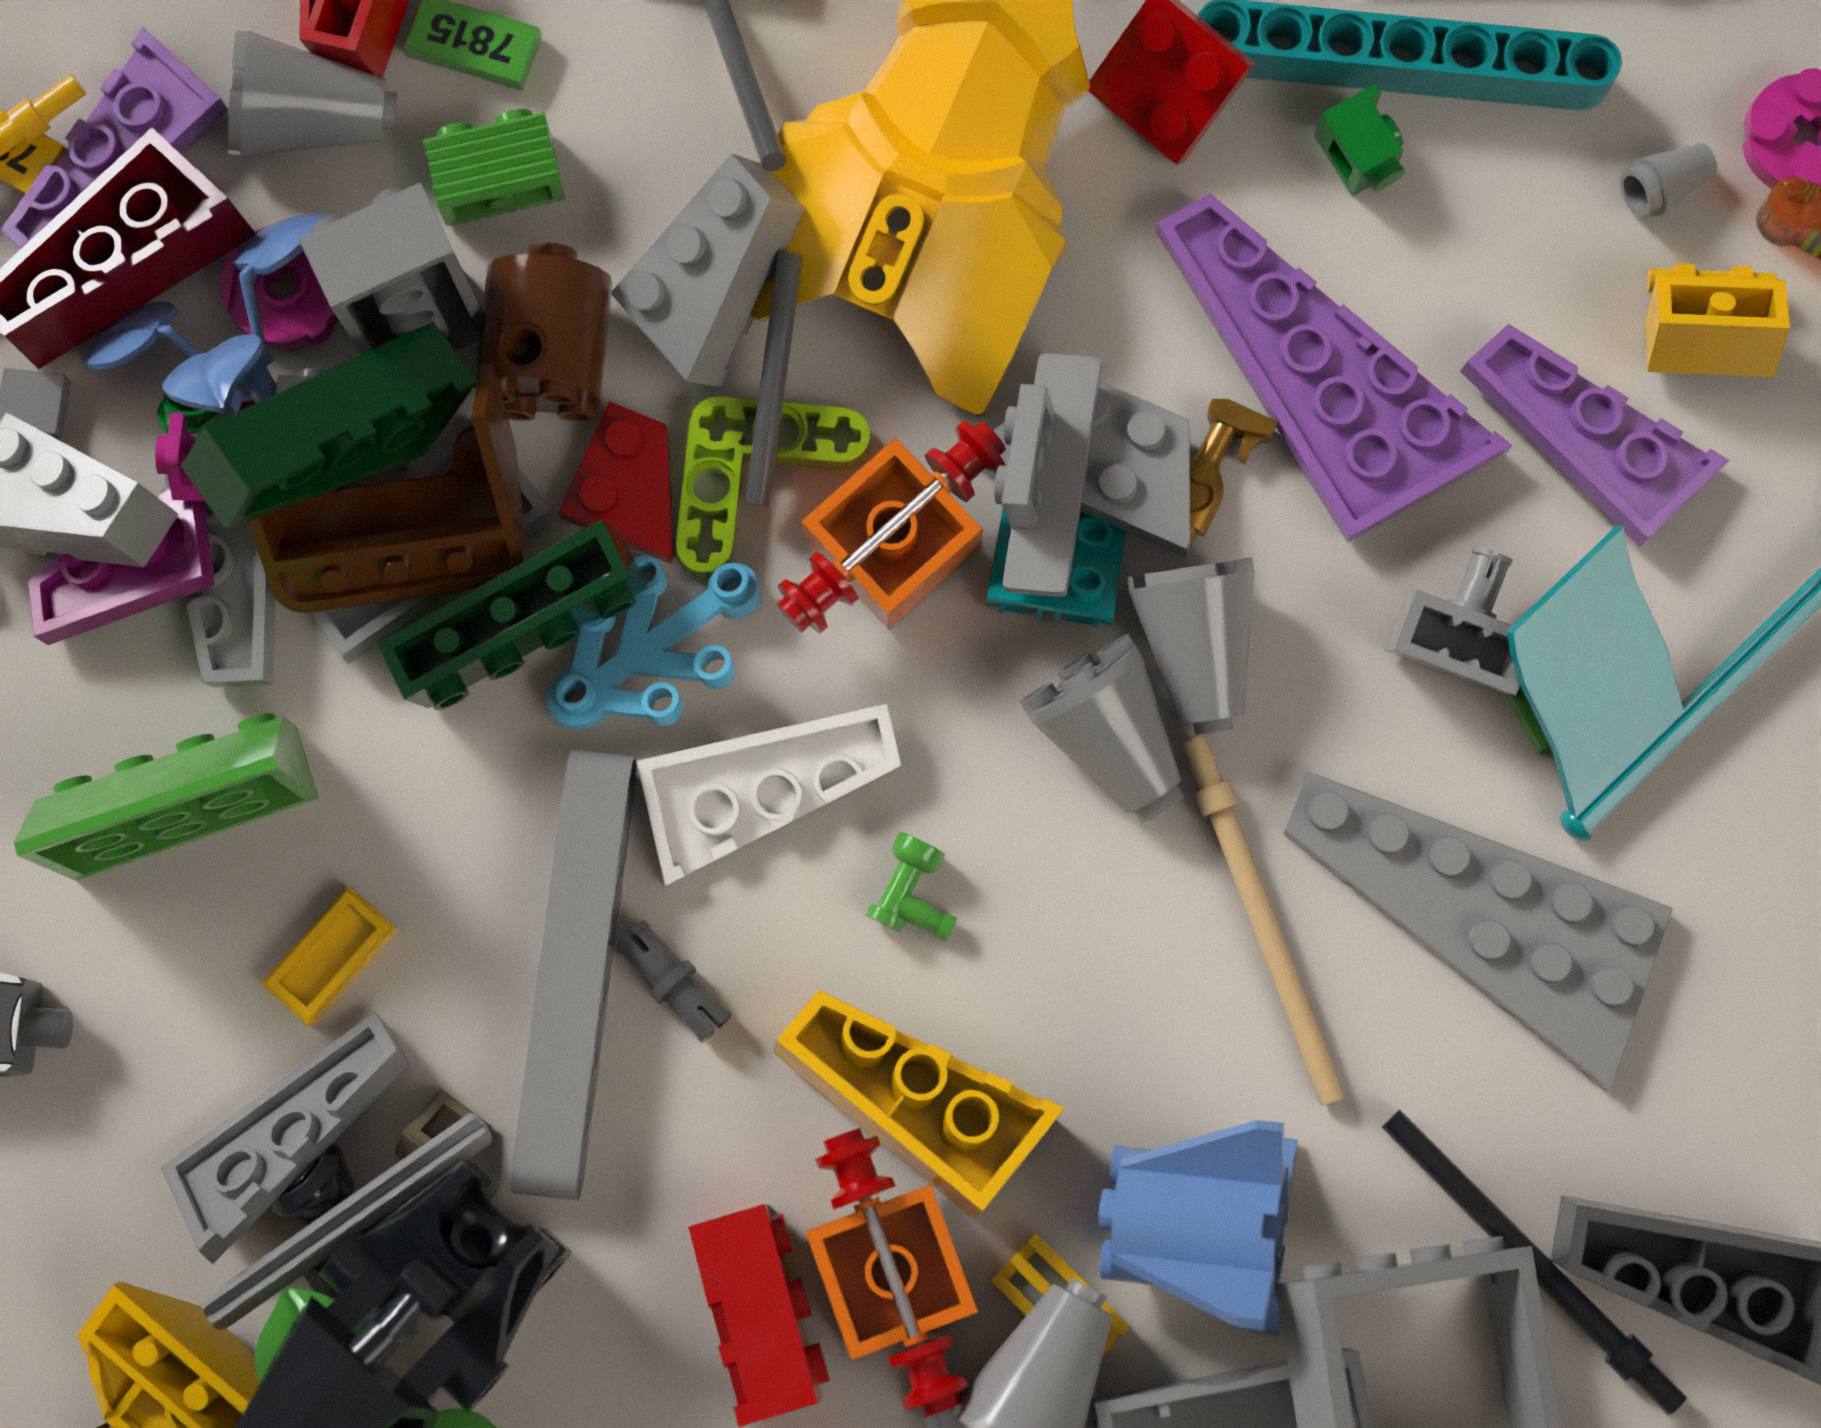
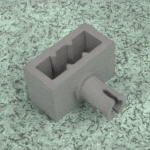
M1474 546L1472 557L1456 599L1449 598L1447 601L1417 589L1406 591L1384 651L1498 694L1516 696L1520 684L1509 650L1507 630L1512 625L1496 619L1497 615L1492 613L1507 570L1511 566L1513 559L1500 553L1498 556L1493 555L1494 551Z

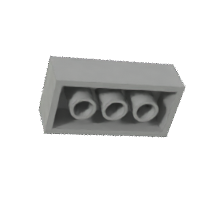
M421 182L411 187L401 185L384 190L373 199L371 205L350 215L338 213L325 217L313 226L312 232L298 238L331 309L361 355L434 321L455 351L480 339L482 310Z

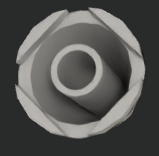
M236 30L232 68H234L232 89H230L228 154L240 155L242 157L381 141L382 129L394 130L397 93L385 91V78L251 31Z
M1252 558L1127 577L1130 597L1181 724L1194 723L1195 735L1233 729L1232 717L1244 715L1255 574Z
M1073 1278L1070 1279L1066 1289L1053 1283L969 1386L959 1396L961 1404L953 1407L950 1414L957 1416L956 1419L969 1428H1085L1113 1317L1112 1314L1101 1309L1107 1296Z

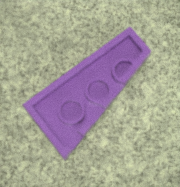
M142 27L131 43L135 51L123 69L119 71L114 68L100 87L104 96L86 121L78 118L65 137L69 142L68 147L55 166L46 165L1 228L5 235L19 249H22L149 129L153 128L182 154L228 111L221 98L144 27Z
M1508 324L1470 358L1460 372L1616 525L1624 526L1625 533L1639 547L1730 461L1711 448L1705 453L1681 438L1683 431L1662 418L1657 423L1627 405L1626 402L1629 399L1627 396L1609 385L1602 389L1577 374L1578 366Z

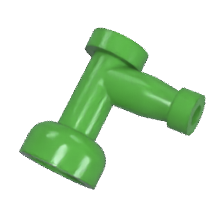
M899 832L892 846L893 855L899 862L878 905L870 904L865 916L897 932L901 931L905 921L917 927L933 931L935 936L946 941L955 926L957 918L946 912L942 914L930 904L911 895L922 872L932 873L936 871L945 853L920 839Z

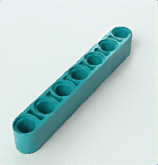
M1212 0L1206 3L1198 12V16L1212 28L1229 33L1234 39L1231 43L1256 63L1255 67L1246 77L1252 79L1366 89L1376 84L1379 91L1570 110H1589L1599 105L1606 97L1622 66L1621 52L1616 44L1607 37L1597 34L1248 0ZM1283 36L1291 40L1295 47L1290 50H1280L1273 47L1269 43L1268 38ZM1333 42L1347 43L1353 47L1356 54L1352 56L1338 55L1331 50L1329 44ZM1400 47L1408 49L1415 55L1417 60L1414 62L1400 61L1393 56L1390 50ZM1459 53L1469 55L1478 66L1475 68L1462 67L1454 61L1452 55ZM1519 59L1530 61L1536 66L1539 73H1523L1516 67L1513 61ZM1585 65L1591 67L1596 71L1600 79H1585L1577 72L1575 66Z

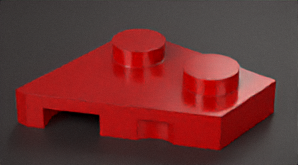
M609 401L558 512L561 519L582 528H586L602 519L622 534L628 547L671 564L675 556L672 533V491L669 474L670 452L667 425Z

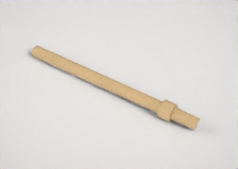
M1206 736L1191 739L1183 743L1182 747L1199 788V791L1194 796L1203 818L1210 817L1321 1106L1346 1098L1235 813L1234 807L1238 806L1239 803L1230 780L1223 782Z

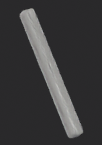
M474 1113L467 1114L209 1294L200 1304L208 1321L217 1330L227 1329L334 1254L354 1233L359 1230L367 1231L441 1177L460 1160L465 1162L484 1149L492 1141L491 1133L478 1115Z

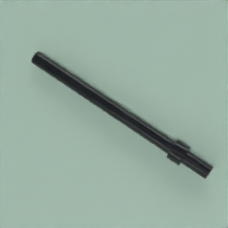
M1400 1109L1381 1126L1490 1237L1502 1236L1504 1249L1532 1246L1538 1285L1607 1354L1605 1362L1624 1381L1631 1378L1668 1416L1681 1407L1686 1401L1687 1396L1650 1360L1653 1353L1633 1333L1626 1336Z

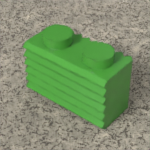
M513 109L500 114L497 117V123L473 128L469 123H452L441 127L436 133L437 137L423 140L437 206L446 226H455L458 223L466 224L470 220L478 221L482 217L490 218L493 215H502L505 212L513 213L518 209L526 210L530 206L538 207L541 204H550L553 201L561 202L566 198L551 131L544 112L533 114L528 109Z

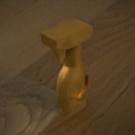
M1211 399L1207 411V420L1211 427L1197 455L1190 459L1191 547L1197 535L1203 537L1206 535L1222 502L1224 484L1219 472V465L1233 437L1243 439L1238 460L1245 464L1250 452L1262 442L1269 444L1278 423L1230 399Z

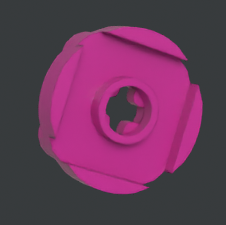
M1810 68L1805 69L1800 74L1784 76L1769 84L1752 103L1744 120V124H1746L1744 129L1746 140L1742 146L1748 166L1756 177L1769 188L1788 195L1796 191L1800 193L1813 192L1811 196H1821V70ZM1795 123L1813 126L1818 132L1816 137L1820 145L1816 147L1810 141L1803 143L1801 146L1793 139L1798 131Z
M240 245L233 249L225 260L220 277V293L222 301L238 329L243 334L252 335L239 279L242 270L237 269L233 263L234 256L242 247ZM304 250L276 271L264 275L259 274L254 281V291L268 348L281 350L297 349L308 344H321L331 336L333 326L339 320L331 309ZM284 273H292L294 282L300 288L289 299L279 300L275 292L269 291L271 282L279 283L282 281Z

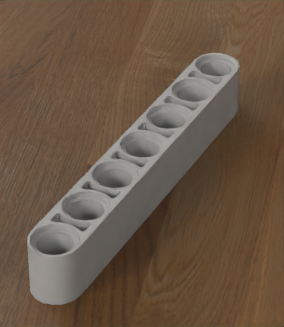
M571 750L568 756L512 1165L511 1190L516 1194L579 1200L582 1192L636 784V756Z

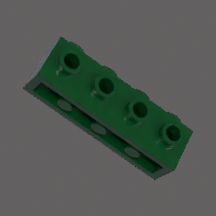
M601 519L381 640L377 645L404 700L428 709L433 707L434 710H442L464 700L469 695L467 687L489 676L490 680H496L514 673L525 664L522 657L538 648L545 646L548 650L554 649L572 641L580 634L578 626L599 615L602 619H608L627 611L636 603L634 596L649 587L622 534Z

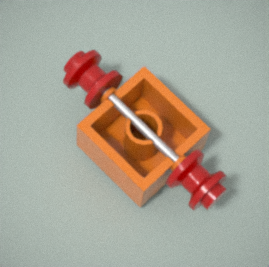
M965 420L955 427L959 441L945 453L936 448H931L924 455L927 463L933 470L932 474L895 437L801 521L804 540L815 551L809 557L812 573L799 584L787 579L783 580L778 585V589L784 598L777 603L780 611L800 632L803 633L810 626L821 634L828 628L824 614L837 601L852 606L859 599L890 630L981 548L983 528L963 509L950 493L952 492L962 501L968 502L975 496L971 483L972 480L984 470L996 475L999 465L1005 466L1000 455L1006 451V447L988 425L980 422L974 427Z
M857 1128L823 1141L827 1154L816 1158L815 1161L818 1169L833 1170L840 1190L830 1200L833 1210L858 1201L859 1204L853 1206L855 1213L807 1230L805 1233L851 1360L902 1341L904 1347L910 1345L912 1347L887 1357L890 1368L905 1369L911 1383L912 1390L902 1399L905 1410L919 1406L922 1417L926 1418L960 1405L961 1402L957 1391L968 1387L969 1384L966 1376L954 1375L949 1372L943 1354L954 1344L951 1335L947 1334L924 1342V1340L930 1338L928 1331L975 1314L978 1310L932 1185L929 1184L881 1203L879 1197L872 1199L871 1196L892 1189L896 1185L893 1177L877 1175L871 1155L881 1146L878 1136L864 1139L861 1128Z

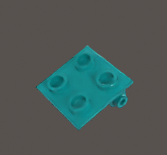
M1003 508L986 604L999 606L998 613L1003 614L1004 611L1029 615L1030 608L1037 609L1035 619L1039 620L1042 619L1043 610L1055 612L1054 622L1060 623L1061 615L1064 613L1068 614L1067 621L1089 624L1093 629H1098L1099 623L1111 625L1114 617L1126 531L1088 514L1080 513L1068 593L1064 597L1009 593L1003 586V576L1011 526Z

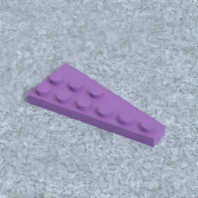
M1211 193L1157 222L1155 232L1269 417L1278 422L1277 430L1347 543L1505 454L1512 445L1496 431L1492 434L1467 413L1468 408L1452 394L1446 396L1417 371L1418 366L1344 304L1341 307L1319 290L1316 287L1317 282L1301 268L1295 270L1267 246L1265 238Z

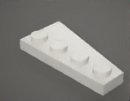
M882 704L637 760L665 886L900 767L901 762L888 705Z

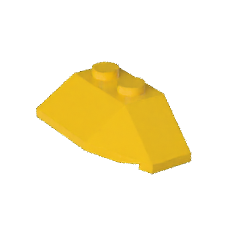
M121 1281L111 1287L77 1334L82 1352H87L90 1378L103 1419L113 1428H234L259 1385L254 1364L255 1353L228 1329L217 1330L212 1326L204 1315L201 1306Z

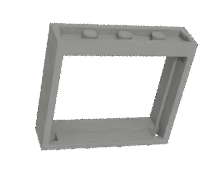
M1502 1236L1463 1241L1465 1254L1451 1256L1450 1244L1410 1249L1411 1263L1397 1264L1396 1253L1355 1258L1357 1271L1342 1273L1340 1261L1303 1266L1305 1279L1275 1284L1297 1428H1355L1334 1298L1483 1274L1510 1428H1563L1532 1246L1504 1249Z

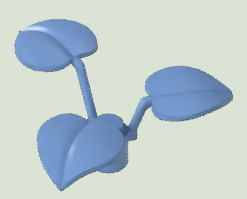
M299 215L273 223L251 237L234 256L233 263L237 269L242 270L239 279L252 335L245 334L232 337L217 347L212 348L208 353H200L174 327L168 325L178 314L174 304L161 301L151 302L142 305L105 328L82 357V361L91 370L116 368L144 353L156 339H164L174 343L189 358L177 366L163 382L162 388L170 399L189 407L227 414L230 404L237 413L243 401L254 400L256 404L276 395L277 383L267 369V366L274 361V358L266 345L254 291V281L259 274L272 273L303 251V247L298 238L312 232L311 230L317 222L330 215Z

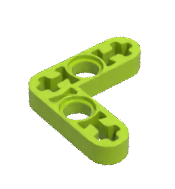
M724 396L709 397L700 402L692 412L689 422L676 549L683 568L694 577L710 579L718 567L733 561L745 461L750 462L752 446L744 445L746 441L744 432L725 431L722 441H713L709 430L702 428L703 424H713L716 414H724L727 417L729 426L747 428L745 416L751 415L755 416L752 425V433L754 435L757 399ZM783 402L781 418L789 419L795 423L799 429V434L792 445L787 448L777 449L775 464L846 470L860 465L868 456L871 447L870 428L865 418L857 411L845 407ZM807 421L817 422V435L834 436L837 434L839 426H850L851 436L859 438L860 441L849 443L847 452L839 453L835 451L834 441L815 438L816 451H806L809 442ZM706 473H720L730 483L727 496L717 503L709 504L702 502L696 497L694 492L696 481ZM692 513L713 519L712 536L714 543L718 547H723L721 552L710 554L708 563L698 562L696 552L688 549L690 544H700L703 532L701 518L690 520ZM727 516L726 523L714 519Z

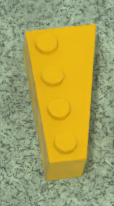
M820 990L815 993L778 1037L773 1051L776 1056L870 1134L878 1136L882 1144L974 1220L983 1212L1065 1109L1048 1099H1040L1013 1086L1014 1083L991 1072L986 1073L952 1057V1053L931 1043H923L896 1030L895 1026Z

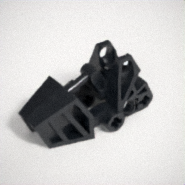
M460 1160L454 1167L367 1233H364L362 1230L354 1233L330 1257L321 1269L319 1277L335 1290L339 1296L327 1308L312 1295L294 1319L234 1428H434L438 1411L430 1403L442 1390L465 1411H471L489 1393L510 1365L503 1359L535 1295L567 1261L572 1251L548 1229H536L531 1223L527 1226L518 1225L503 1216L490 1201L498 1191L499 1185L476 1164L469 1161L465 1163L463 1160ZM399 1292L402 1293L376 1322L372 1320L385 1309ZM421 1313H424L431 1321L445 1320L448 1317L453 1322V1325L402 1378L391 1367H387L384 1364L400 1345L397 1342L399 1337ZM361 1323L363 1325L366 1324L357 1335L352 1333Z

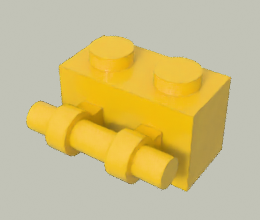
M1675 262L1673 269H1648L1646 289L1647 293H1652L1645 321L1647 372L1775 377L1790 330L1786 280H1777L1776 273L1753 272L1752 266L1731 265L1729 271L1696 270L1694 263Z

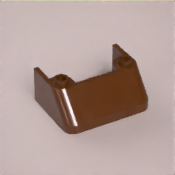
M494 364L481 365L471 415L473 425L463 429L457 435L453 444L452 462L455 473L341 490L334 489L248 521L271 592L282 606L299 613H312L476 589L523 563L525 537L517 450ZM255 401L241 402L239 411L254 405Z

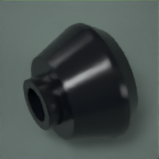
M332 1143L286 1188L281 1196L269 1207L270 1210L277 1216L307 1227L353 1194L355 1183L342 1150Z

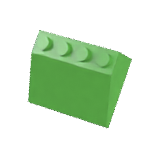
M273 713L260 714L238 723V732L217 739L214 738L213 734H203L185 739L176 745L178 751L176 753L155 760L152 755H140L123 760L115 765L116 773L96 780H92L91 776L84 775L61 781L53 786L54 794L35 800L14 841L17 856L77 881L318 799L319 796L298 729L284 716L276 718Z

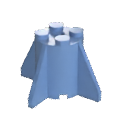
M1255 1120L1158 1149L1115 1145L1111 1158L1110 1183L1111 1185H1116L1115 1190L1105 1188L1102 1190L1099 1206V1229L1111 1230V1240L1105 1239L1102 1246L1100 1278L1155 1285L1235 1327L1246 1328L1256 1333L1279 1335L1281 1320L1275 1284L1281 1283L1285 1255V1246H1282L1284 1224H1288L1289 1192L1297 1154V1139L1284 1138V1123Z

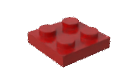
M1145 0L1090 78L1088 92L1173 163L1178 165L1185 162L1255 67L1256 63L1180 0Z

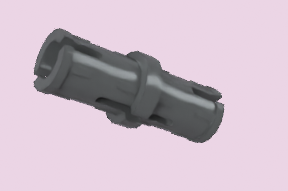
M644 920L632 928V931L634 932L633 936L648 952H643L628 934L617 943L614 949L621 953L653 987L650 993L651 996L659 1004L666 1001L698 1036L697 1039L703 1043L712 1037L715 1032L713 1031L714 1027L699 1011H703L719 1029L733 1014L726 1010L693 975L696 972V968L688 959L681 962L649 927L650 925L647 921Z

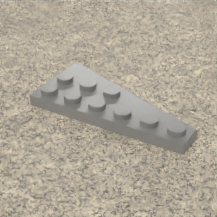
M1307 771L1283 834L1341 881L1348 882L1379 907L1378 910L1395 924L1402 925L1426 945L1425 948L1504 1011L1508 1010L1540 1036L1539 1039L1558 1054L1562 1053L1588 1074L1587 1077L1604 1091L1611 1090L1673 908Z

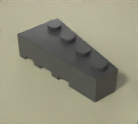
M1561 1195L1550 1259L1556 1265L1573 1275L1821 1385L1820 1241Z

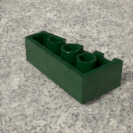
M434 321L233 415L228 416L224 414L212 418L195 433L194 438L196 442L181 467L224 528L229 529L425 456L478 382Z

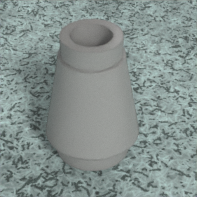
M1697 143L1692 146L1636 158L1631 162L1629 169L1621 174L1620 189L1627 206L1639 216H1646L1648 214L1660 216L1707 179L1713 177L1717 172V161L1712 150L1704 143Z

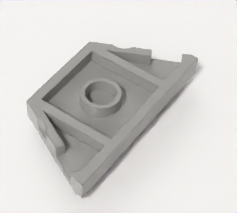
M1100 381L1080 511L1187 558L1191 550L1189 419ZM1003 423L993 431L1006 447V451L1000 456L1005 466H1007L1011 445L1005 444Z

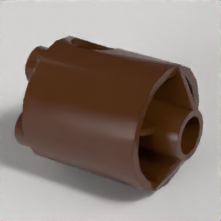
M552 242L533 243L527 247V253L510 254L495 258L487 266L475 379L478 382L481 365L494 364L506 412L510 420L530 421L535 419L536 412L557 413L559 418L567 421L590 422L595 419L596 407L601 404L611 304L610 293L612 292L613 283L611 276L601 268L577 260V251L567 245Z

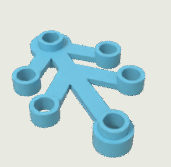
M640 556L634 559L641 574L647 571H654L656 575L651 582L647 583L648 589L634 596L636 603L627 611L618 654L599 666L604 635L614 626L616 616L608 619L600 617L597 620L588 621L580 625V634L572 667L559 674L553 680L547 692L546 703L552 717L561 726L569 729L591 728L597 725L606 714L648 718L659 726H668L678 721L684 711V702L676 688L670 683H654L644 692L616 689V687L633 675L701 681L705 686L713 689L728 685L735 676L736 666L730 653L723 646L708 645L703 647L697 654L668 650L719 614L731 619H741L752 614L762 600V588L754 572L748 566L741 563L721 565L711 575L708 589L651 629L658 596L665 590L668 579L662 565L656 558ZM736 579L742 580L736 590L730 592L722 590L728 582ZM719 659L725 661L723 668L719 672L714 674L705 673V668L710 662ZM586 689V694L582 700L576 703L567 702L574 692ZM662 697L672 698V703L666 710H653V706L658 699Z

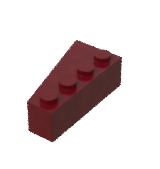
M151 128L0 268V332L39 370L248 241L256 232L224 193L158 132Z

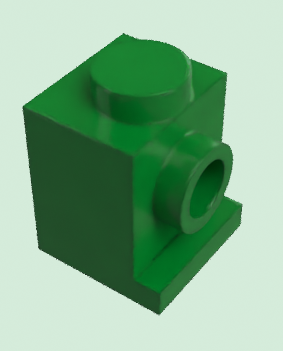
M1376 84L1323 112L1314 134L1318 144L1352 196L1368 187H1371L1374 192L1381 191L1395 183L1405 173V169L1399 162L1403 153L1402 135L1396 123L1389 115L1384 114L1381 116L1376 106L1381 92Z

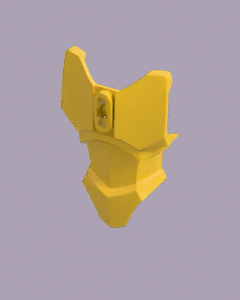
M900 0L895 24L899 37L866 89L819 104L806 120L785 122L778 133V138L786 157V163L779 170L772 172L805 207L785 251L786 253L803 256L796 306L824 297L837 296L895 321L913 348L931 382L935 394L975 416H983L990 408L1048 278L1056 263L1066 254L1069 248L1061 230L1064 208L1046 172V168L1065 109L1080 100L1090 88L1082 49L1076 34L1072 0ZM897 209H905L910 213V224L905 230L899 231L897 235H894L888 226V217ZM871 268H882L886 277L882 288L875 291L867 290L863 285L865 273ZM774 277L772 281L766 279L750 313L755 316L754 320L765 323L769 319Z

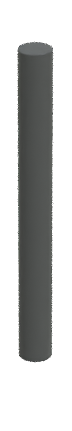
M703 0L761 165L766 171L779 170L785 165L786 157L729 1Z
M777 253L744 503L754 506H770L803 257L793 253Z

